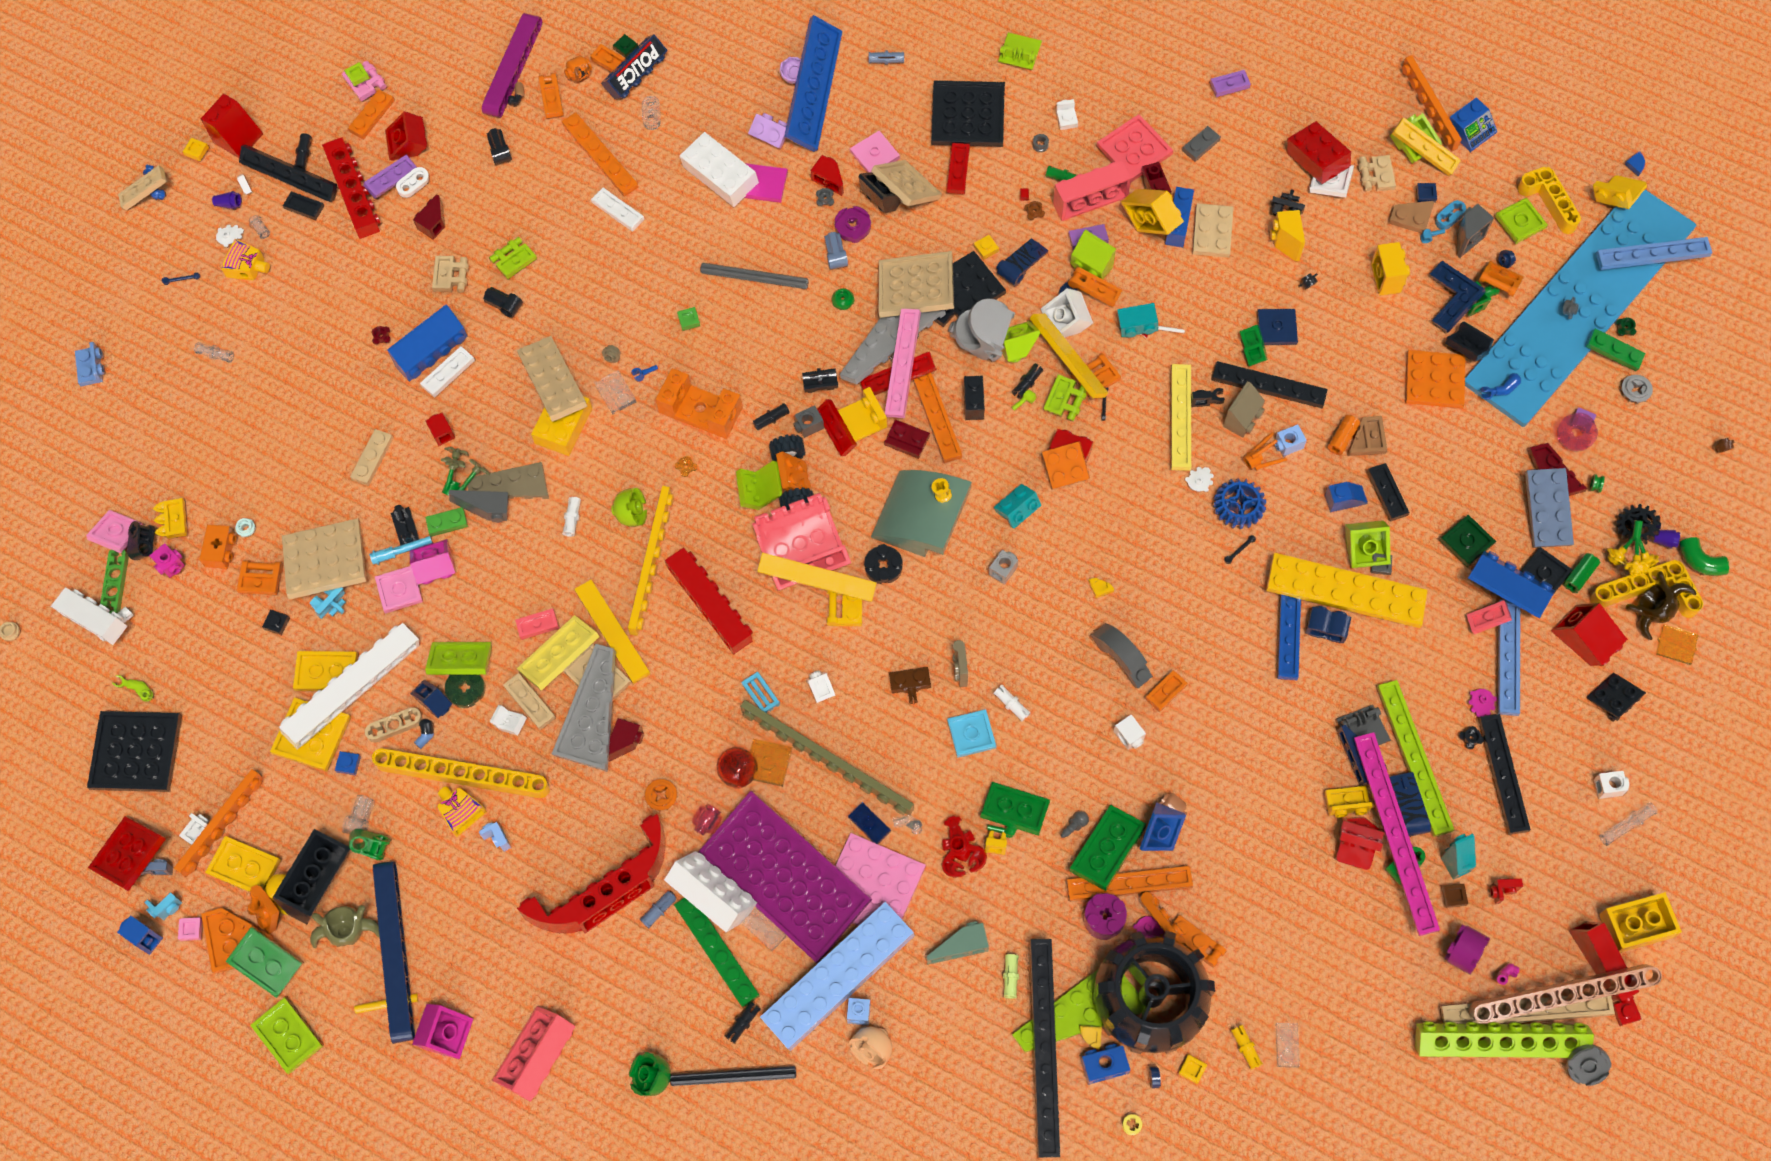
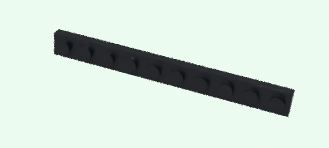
M1031 939L1030 961L1038 1158L1060 1157L1052 939Z

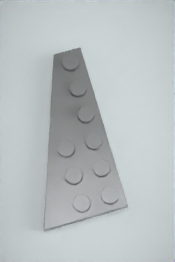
M945 310L922 312L918 333L925 327L929 328L932 326L933 321L938 317L942 318L946 315ZM900 315L881 317L841 371V379L858 384L874 371V367L881 362L885 363L889 360L888 356L895 352Z
M595 644L552 752V755L605 772H608L616 651L613 648Z

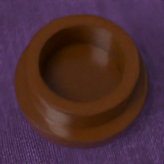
M1724 438L1717 441L1718 445L1714 447L1718 449L1719 453L1733 449V443L1735 442L1734 440H1729V438Z

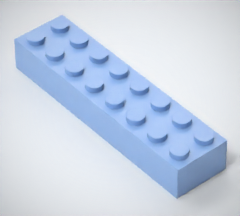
M884 902L761 1015L760 1018L787 1049L791 1051L915 936L914 932Z

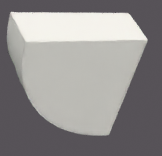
M244 175L237 176V180L244 193L252 192Z

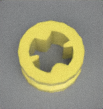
M1128 1115L1123 1120L1122 1128L1126 1134L1136 1135L1142 1128V1121L1137 1115ZM1130 1119L1135 1120L1138 1129L1134 1128V1131L1129 1130L1130 1126L1126 1125V1122H1130Z

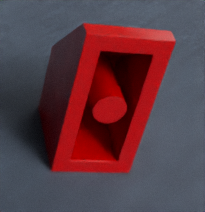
M821 155L810 170L811 180L842 196L844 189L838 163L831 157Z

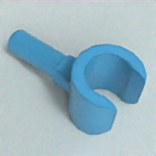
M1425 229L1421 235L1422 243H1430L1433 240V236L1444 234L1445 229L1437 231Z

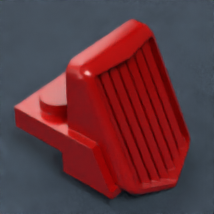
M1365 817L1342 818L1339 830L1340 842L1336 854L1337 861L1365 870L1370 869L1375 851L1381 852L1384 830L1378 828Z

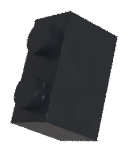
M964 376L965 420H984L983 376Z

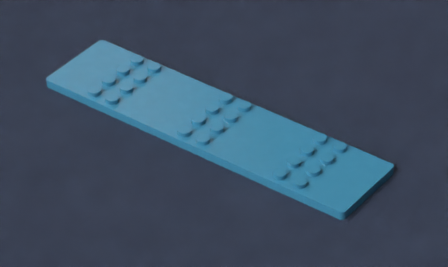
M1647 190L1642 192L1630 209L1616 206L1490 349L1489 354L1483 357L1465 378V386L1484 399L1481 394H1487L1488 392H1481L1480 389L1482 387L1495 388L1496 386H1503L1509 379L1510 374L1517 373L1521 377V384L1509 395H1493L1491 399L1484 400L1520 426L1525 427L1592 350L1586 347L1591 331L1596 328L1606 333L1666 263L1600 270L1596 256L1597 251L1685 240L1694 231L1696 223ZM1572 297H1575V302L1579 304L1578 312L1576 315L1573 314L1572 319H1569V315L1563 314L1564 303L1566 300H1571Z

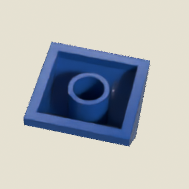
M1156 802L1139 849L1142 851H1173L1186 814Z

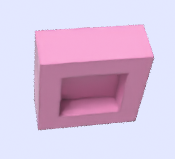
M201 918L179 919L178 940H201Z

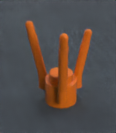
M1273 432L1243 456L1244 463L1250 470L1255 468L1258 471L1261 468L1287 461V458L1284 457L1261 464V461H1263L1261 454L1278 442L1275 439L1261 448L1274 436Z

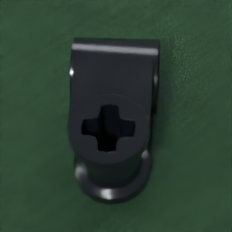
M133 521L130 524L127 554L130 559L139 560L152 554L155 534L154 526L141 525L137 521Z

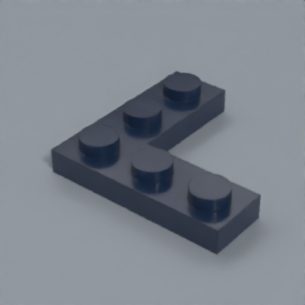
M1441 261L1430 273V277L1456 295L1432 321L1433 324L1448 333L1486 291L1485 288L1444 261Z

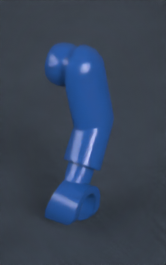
M147 164L146 169L143 170V175L150 172L154 166ZM157 188L150 195L156 200H163L165 191Z
M1512 373L1503 386H1496L1495 388L1482 387L1480 389L1481 392L1488 393L1481 394V396L1489 400L1493 395H1509L1521 384V377L1517 373Z

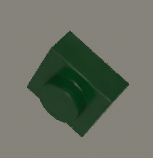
M624 34L613 44V49L626 58L638 46V43Z

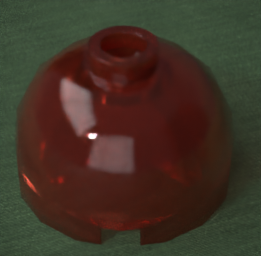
M732 747L721 753L717 761L716 770L724 784L739 789L746 787L754 780L753 776L755 771H758V764L751 752L742 747Z

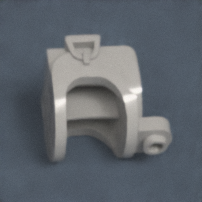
M983 299L977 302L970 310L962 313L955 322L953 321L948 331L950 336L956 339L960 348L969 351L980 359L996 361L1002 356L1003 343L1015 312L1009 310L1004 303L998 300Z

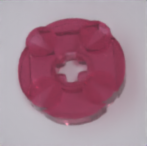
M1574 413L1566 416L1560 422L1557 429V439L1564 448L1570 451H1584L1594 444L1598 436V430L1594 420L1589 415ZM1581 428L1582 436L1578 435L1575 437L1572 429Z

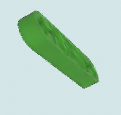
M125 549L121 552L122 556L118 557V561L115 556L119 555L118 552L110 550L108 553L100 604L109 610L111 606L114 610H111L110 614L113 611L118 613L121 610L129 559ZM120 570V575L117 578H111L113 571ZM117 588L116 595L108 596L110 589Z

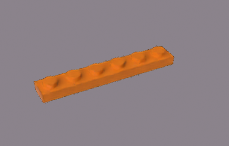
M1413 56L1405 57L1402 66L1403 74L1408 77L1412 89L1418 94L1420 103L1425 106L1427 115L1435 123V128L1442 135L1444 144L1449 147L1451 152L1457 150L1462 140Z
M576 112L561 121L562 126L624 197L639 188L634 178Z
M932 373L914 379L915 387L943 462L947 463L962 458V452Z
M253 769L249 771L175 865L174 869L184 877L195 871L200 859L208 854L214 841H217L222 836L223 830L234 821L239 809L248 803L250 795L261 786L263 777Z
M1190 866L1116 874L1106 891L1082 878L1067 879V888L1070 902L1088 900L1102 893L1124 896L1145 892L1193 888Z

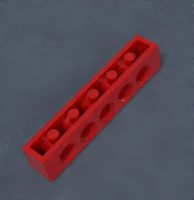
M343 137L322 144L359 239L380 232L378 225L381 222L377 213L373 214L372 210H375L372 200H368L366 197L369 195V192L361 184L364 180L361 172L355 169L358 167L355 157L350 156L353 152L349 142L345 144Z

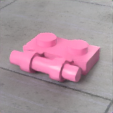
M364 61L362 66L368 76L372 77L370 80L353 86L345 72L342 73L344 80L360 101L375 94V86L381 90L387 87L383 77L377 74L376 68L368 61Z

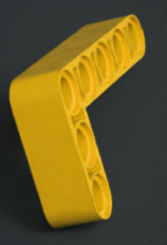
M1672 560L1649 568L1641 576L1629 575L1600 585L1590 596L1591 604L1600 603L1603 608L1645 594L1650 588L1657 585L1659 580L1653 579L1652 576L1657 577V573L1662 571L1669 587L1676 583H1684L1691 586L1697 593L1692 595L1683 592L1677 596L1680 603L1678 610L1682 616L1693 618L1703 607V600L1685 566L1678 560ZM1634 582L1639 583L1641 587L1636 586ZM1616 588L1621 589L1623 593L1618 592ZM1598 594L1603 595L1605 599H1601ZM1688 604H1691L1694 609L1690 608Z

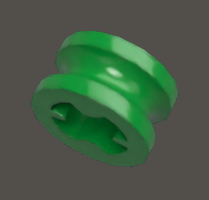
M1594 474L1590 482V491L1597 490L1600 493L1603 489L1605 477H1598L1597 474Z

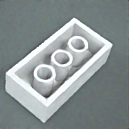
M706 132L700 135L680 155L682 165L687 171L733 207L759 183L756 172Z
M696 851L675 861L664 879L725 932L745 922L757 904L749 893L740 889L735 881L727 878L718 867L713 866L706 860L704 855Z

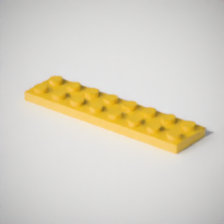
M1274 553L1272 556L1266 589L1269 592L1421 628L1423 625L1428 591L1427 589Z

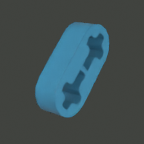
M1458 200L1450 203L1437 215L1435 220L1436 226L1439 229H1449L1463 217L1466 205ZM1454 209H1460V211L1457 210L1455 213H1453Z

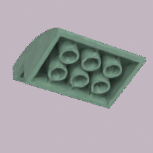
M899 471L871 538L923 557L926 556L928 550L943 555L970 493L972 482L931 471ZM938 478L946 479L949 483L952 497L948 502H938L935 498V493L932 491V483Z

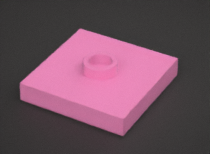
M880 131L850 148L851 154L867 173L871 172L874 165L896 162L900 159L898 152Z
M109 510L86 535L87 540L121 553L128 546L129 526L136 520Z
M411 566L375 576L385 614L423 602L420 588L417 585Z

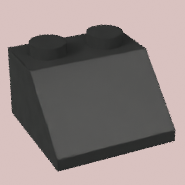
M1476 204L1473 208L1469 207L1463 213V219L1458 224L1460 226L1457 231V256L1459 258L1486 237L1494 217L1479 204Z

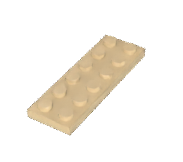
M552 336L517 350L552 422L588 407Z

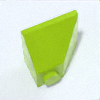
M1030 321L1008 327L1003 343L1004 349L1001 350L1004 358L1008 362H1018L1021 358L1026 357L1039 337L1040 330Z

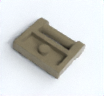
M957 640L953 643V650L955 651L953 655L955 681H959V687H967L968 668L965 644L963 641Z

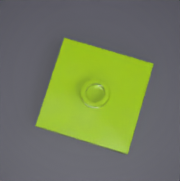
M1527 197L1497 212L1495 215L1496 219L1516 244L1546 229L1548 226Z

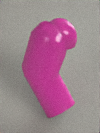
M1508 963L1498 972L1497 982L1505 985L1508 982L1509 975L1513 978L1517 977L1520 971L1519 967Z

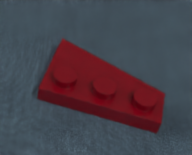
M1549 443L1529 448L1528 452L1536 470L1566 468L1569 496L1586 492L1588 488L1576 479L1575 473L1564 465L1563 459Z

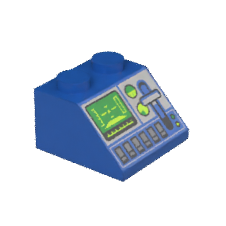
M1477 97L1449 118L1462 139L1460 143L1470 153L1497 133L1489 108Z

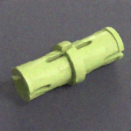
M1015 954L1005 955L1003 997L1008 999L1017 998L1019 956Z

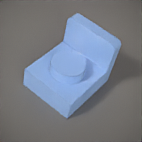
M497 822L488 823L479 831L480 836L484 840L491 837L496 848L500 846L503 851L511 848L501 826Z

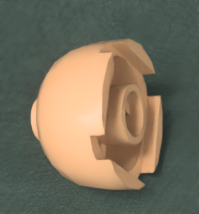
M864 1027L849 1041V1044L852 1043L850 1049L855 1057L865 1065H868V1062L875 1065L874 1069H882L891 1057L892 1043L888 1033L882 1028Z

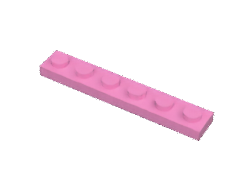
M901 309L885 408L886 417L905 418L921 317L919 309Z

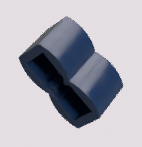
M1323 606L1312 607L1305 633L1313 637L1325 638L1332 642L1345 643L1351 617L1343 611L1331 612Z

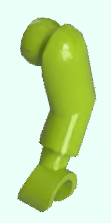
M116 675L122 679V684L117 685L112 682L117 688L125 686L127 689L135 690L141 700L145 702L153 698L152 691L143 681L126 680L124 677Z

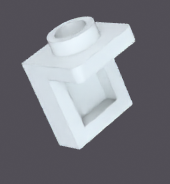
M498 705L490 723L500 731L518 736L527 718L522 714L508 711L505 707Z
M191 813L189 817L192 820L179 835L191 845L209 822L201 814L195 816Z

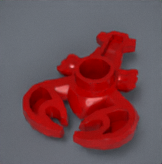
M951 816L947 821H944V825L950 827V839H943L942 847L943 851L951 850L944 857L941 865L943 872L953 878L966 875V871H957V868L964 869V867L954 861L955 859L964 862L969 859V867L976 862V865L969 869L972 873L982 869L988 858L984 848L970 844V842L975 841L974 835L971 831L964 834L958 825L962 821L960 816Z

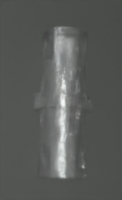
M197 342L194 347L196 354L205 355L212 360L218 359L231 363L234 358L233 351L221 349L216 345L210 346Z

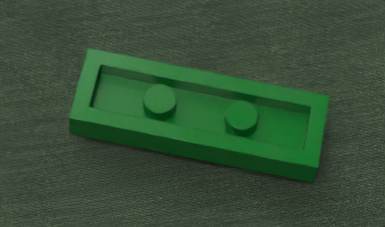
M1596 328L1591 331L1586 347L1634 371L1640 369L1646 354Z

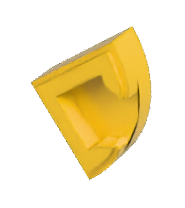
M1098 578L1088 580L1095 598L1114 592V588L1110 583Z
M1079 1025L1084 1041L1090 1046L1100 1049L1102 1027Z

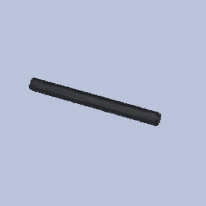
M795 1066L671 1074L670 1085L683 1086L795 1079L797 1073Z

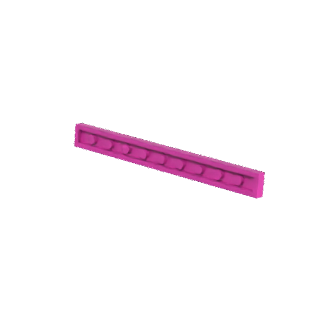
M1375 733L1354 737V742L1418 936L1438 932L1440 928Z

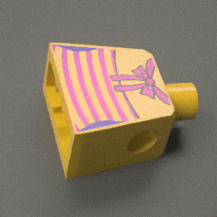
M234 239L221 269L227 278L255 280L259 272H269L270 264L264 262V257L260 250Z
M445 786L438 792L439 797L443 801L437 807L456 837L460 836L487 813L479 802L461 788H457L452 793Z

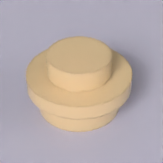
M5 622L0 626V637L5 641L16 639L20 633L19 626L14 622Z

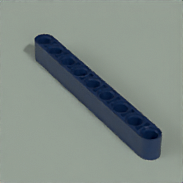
M395 861L373 864V878L389 1033L392 1044L414 1040L415 1030L398 873Z

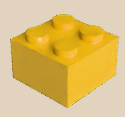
M1400 242L1377 245L1371 261V267L1378 294L1382 296L1401 293L1403 286L1406 285L1407 276L1410 275L1409 266L1405 263V251L1401 249Z

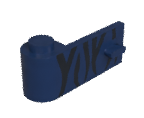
M1031 238L1006 260L999 262L996 267L998 270L997 274L1013 286H1017L1023 280L1026 271L1045 256L1049 250Z
M1410 772L1389 777L1409 837L1429 833L1431 831L1430 821L1414 773Z

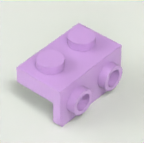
M763 113V115L756 114L748 134L781 149L786 139L784 135L787 123L781 120L777 123L772 120L773 116Z

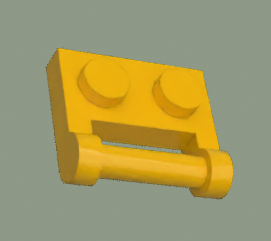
M827 591V594H829L827 625L862 626V600L843 595L842 618H837V595L841 594Z

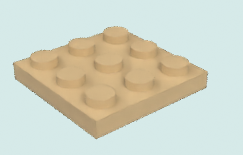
M906 160L874 165L871 170L876 179L883 182L888 187V190L896 194L901 199V202L907 206L939 200L942 195L938 189Z

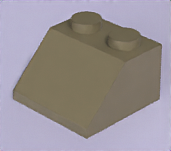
M1247 381L1228 409L1223 426L1244 438L1247 432L1251 433L1255 426V419H1260L1265 411L1263 408L1265 400L1250 382Z

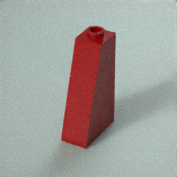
M1586 921L1569 930L1596 975L1627 968L1604 922ZM1630 974L1624 979L1626 985L1631 983L1632 977ZM1610 979L1605 980L1603 983L1605 989H1608L1611 985ZM1639 990L1611 995L1614 1001L1626 1003L1634 999L1633 995L1639 993Z

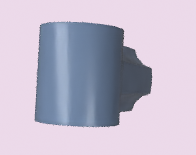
M828 233L824 238L830 270L848 266L846 251L843 250L840 233Z

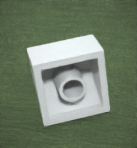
M1067 288L1041 308L1042 313L1048 316L1064 338L1081 333L1093 324L1080 291Z

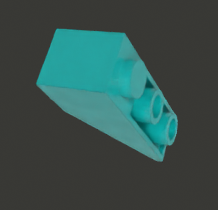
M1462 834L1456 837L1454 842L1449 844L1450 847L1444 850L1446 853L1441 859L1453 880L1471 872L1476 867L1474 834L1469 836Z

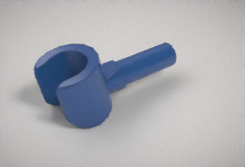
M655 365L642 371L640 368H634L631 373L632 375L639 374L634 379L640 382L644 379V375L657 370L658 367Z

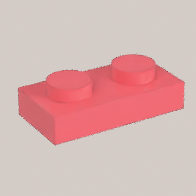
M1505 600L1467 614L1471 630L1474 634L1512 620Z
M553 608L515 620L521 640L559 629Z

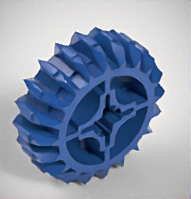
M1239 478L1236 479V482L1232 479L1229 480L1228 484L1224 482L1222 488L1219 487L1217 494L1214 496L1215 502L1213 506L1216 508L1215 513L1220 514L1219 520H1226L1225 525L1232 523V528L1239 525L1240 529H1243L1244 524L1248 528L1251 527L1252 523L1257 524L1258 519H1262L1263 513L1266 510V499H1263L1264 493H1259L1261 490L1260 486L1255 488L1254 482L1248 484L1247 478L1244 482H1241ZM1236 493L1234 497H1229V499H1225L1228 495ZM1250 508H1255L1252 512H1250V513H1248V514H1244V511H1245V510H1250Z

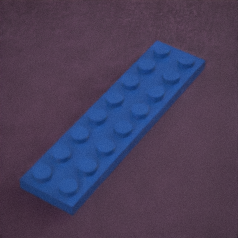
M815 15L810 17L784 135V137L813 152L818 150L843 32Z

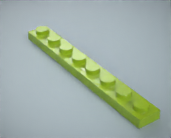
M1398 680L1378 685L1379 695L1408 772L1414 773L1430 821L1433 837L1453 832V824Z

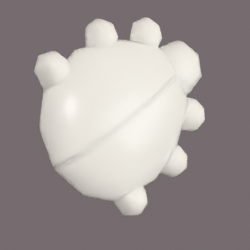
M227 225L223 229L218 228L216 240L223 244L224 247H228L229 244L233 243L234 239H242L241 234H243L244 229L238 228V225L233 227Z
M1197 467V471L1191 470V475L1185 478L1189 487L1198 492H1208L1209 485L1213 484L1211 478L1214 477L1210 473L1211 470L1208 467L1203 469Z

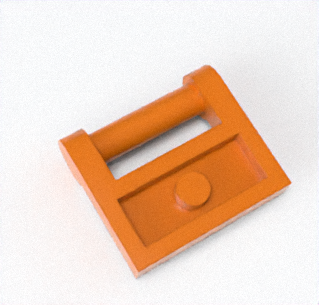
M1489 261L1479 282H1486L1513 297L1524 276Z
M1103 353L1099 354L1095 360L1086 364L1090 370L1099 365L1103 366L1093 372V374L1104 388L1110 387L1121 380L1120 374ZM1070 372L1072 378L1075 381H1077V383L1081 386V383L1077 380L1073 373Z
M242 560L237 592L277 595L283 563L278 561L275 563H260ZM250 570L273 571L272 574L248 573V572H249Z
M252 886L250 889L251 902L248 905L247 911L250 915L256 916L257 923L261 929H265L268 934L276 931L279 910L261 886Z

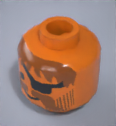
M577 56L566 62L564 72L568 79L579 82L590 76L592 66L587 58Z

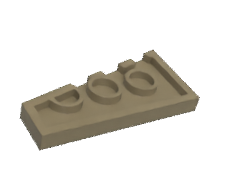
M542 462L493 472L490 475L475 476L468 484V491L508 492V499H514V497H524L525 499L542 497V499H549Z

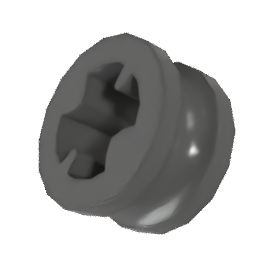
M1037 134L1033 138L1032 147L1036 152H1045L1048 149L1049 139L1044 134ZM1038 142H1044V145H1038Z

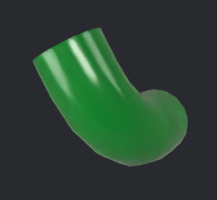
M1697 537L1686 538L1679 542L1681 553L1686 563L1695 571L1710 576L1728 575L1729 561L1726 556L1714 557L1707 555L1701 547L1700 539Z

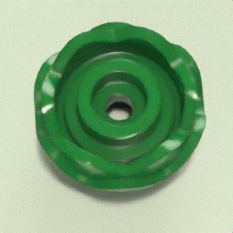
M846 288L837 289L831 298L833 306L839 310H847L855 302L854 294Z

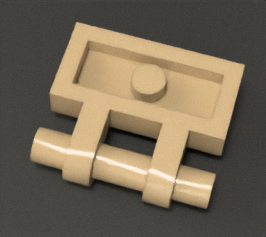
M1390 155L1373 156L1370 160L1371 163L1367 162L1365 156L1359 158L1360 164L1358 167L1359 171L1362 172L1361 182L1365 187V191H1371L1373 185H1376L1377 191L1395 190L1396 183ZM1373 171L1374 177L1370 176L1369 172Z
M435 256L433 292H452V285H457V292L463 293L467 286L466 272L469 269L468 259L461 257L460 262H455L454 256ZM454 271H459L458 277H453Z

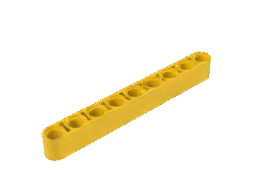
M377 749L372 754L373 763L383 772L534 798H544L550 792L549 784L540 775L389 749ZM387 757L384 763H379L381 758ZM407 760L404 766L398 767L401 761ZM420 764H426L424 769L418 770ZM440 767H446L443 773H437ZM465 770L463 776L457 777L459 771ZM479 774H485L483 779L476 780V777ZM499 777H505L502 783H496ZM524 780L522 786H515L517 781ZM537 784H544L541 790H535Z

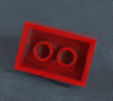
M1317 121L1287 138V154L1321 184H1324L1351 166V151Z

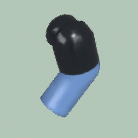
M422 719L419 722L421 736L414 741L420 749L434 736L433 724L427 719Z

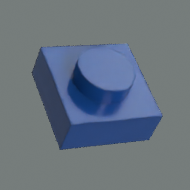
M340 751L335 767L336 773L356 776L361 756Z

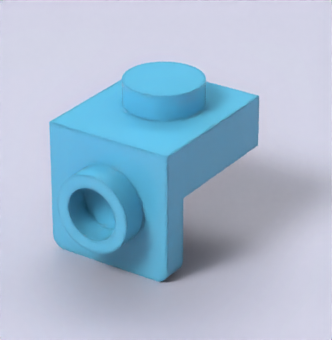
M171 892L157 906L148 899L144 902L149 907L146 911L153 918L158 916L162 920L174 914L182 904L179 898Z

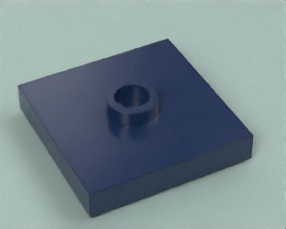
M1258 309L1257 319L1264 345H1297L1295 309Z

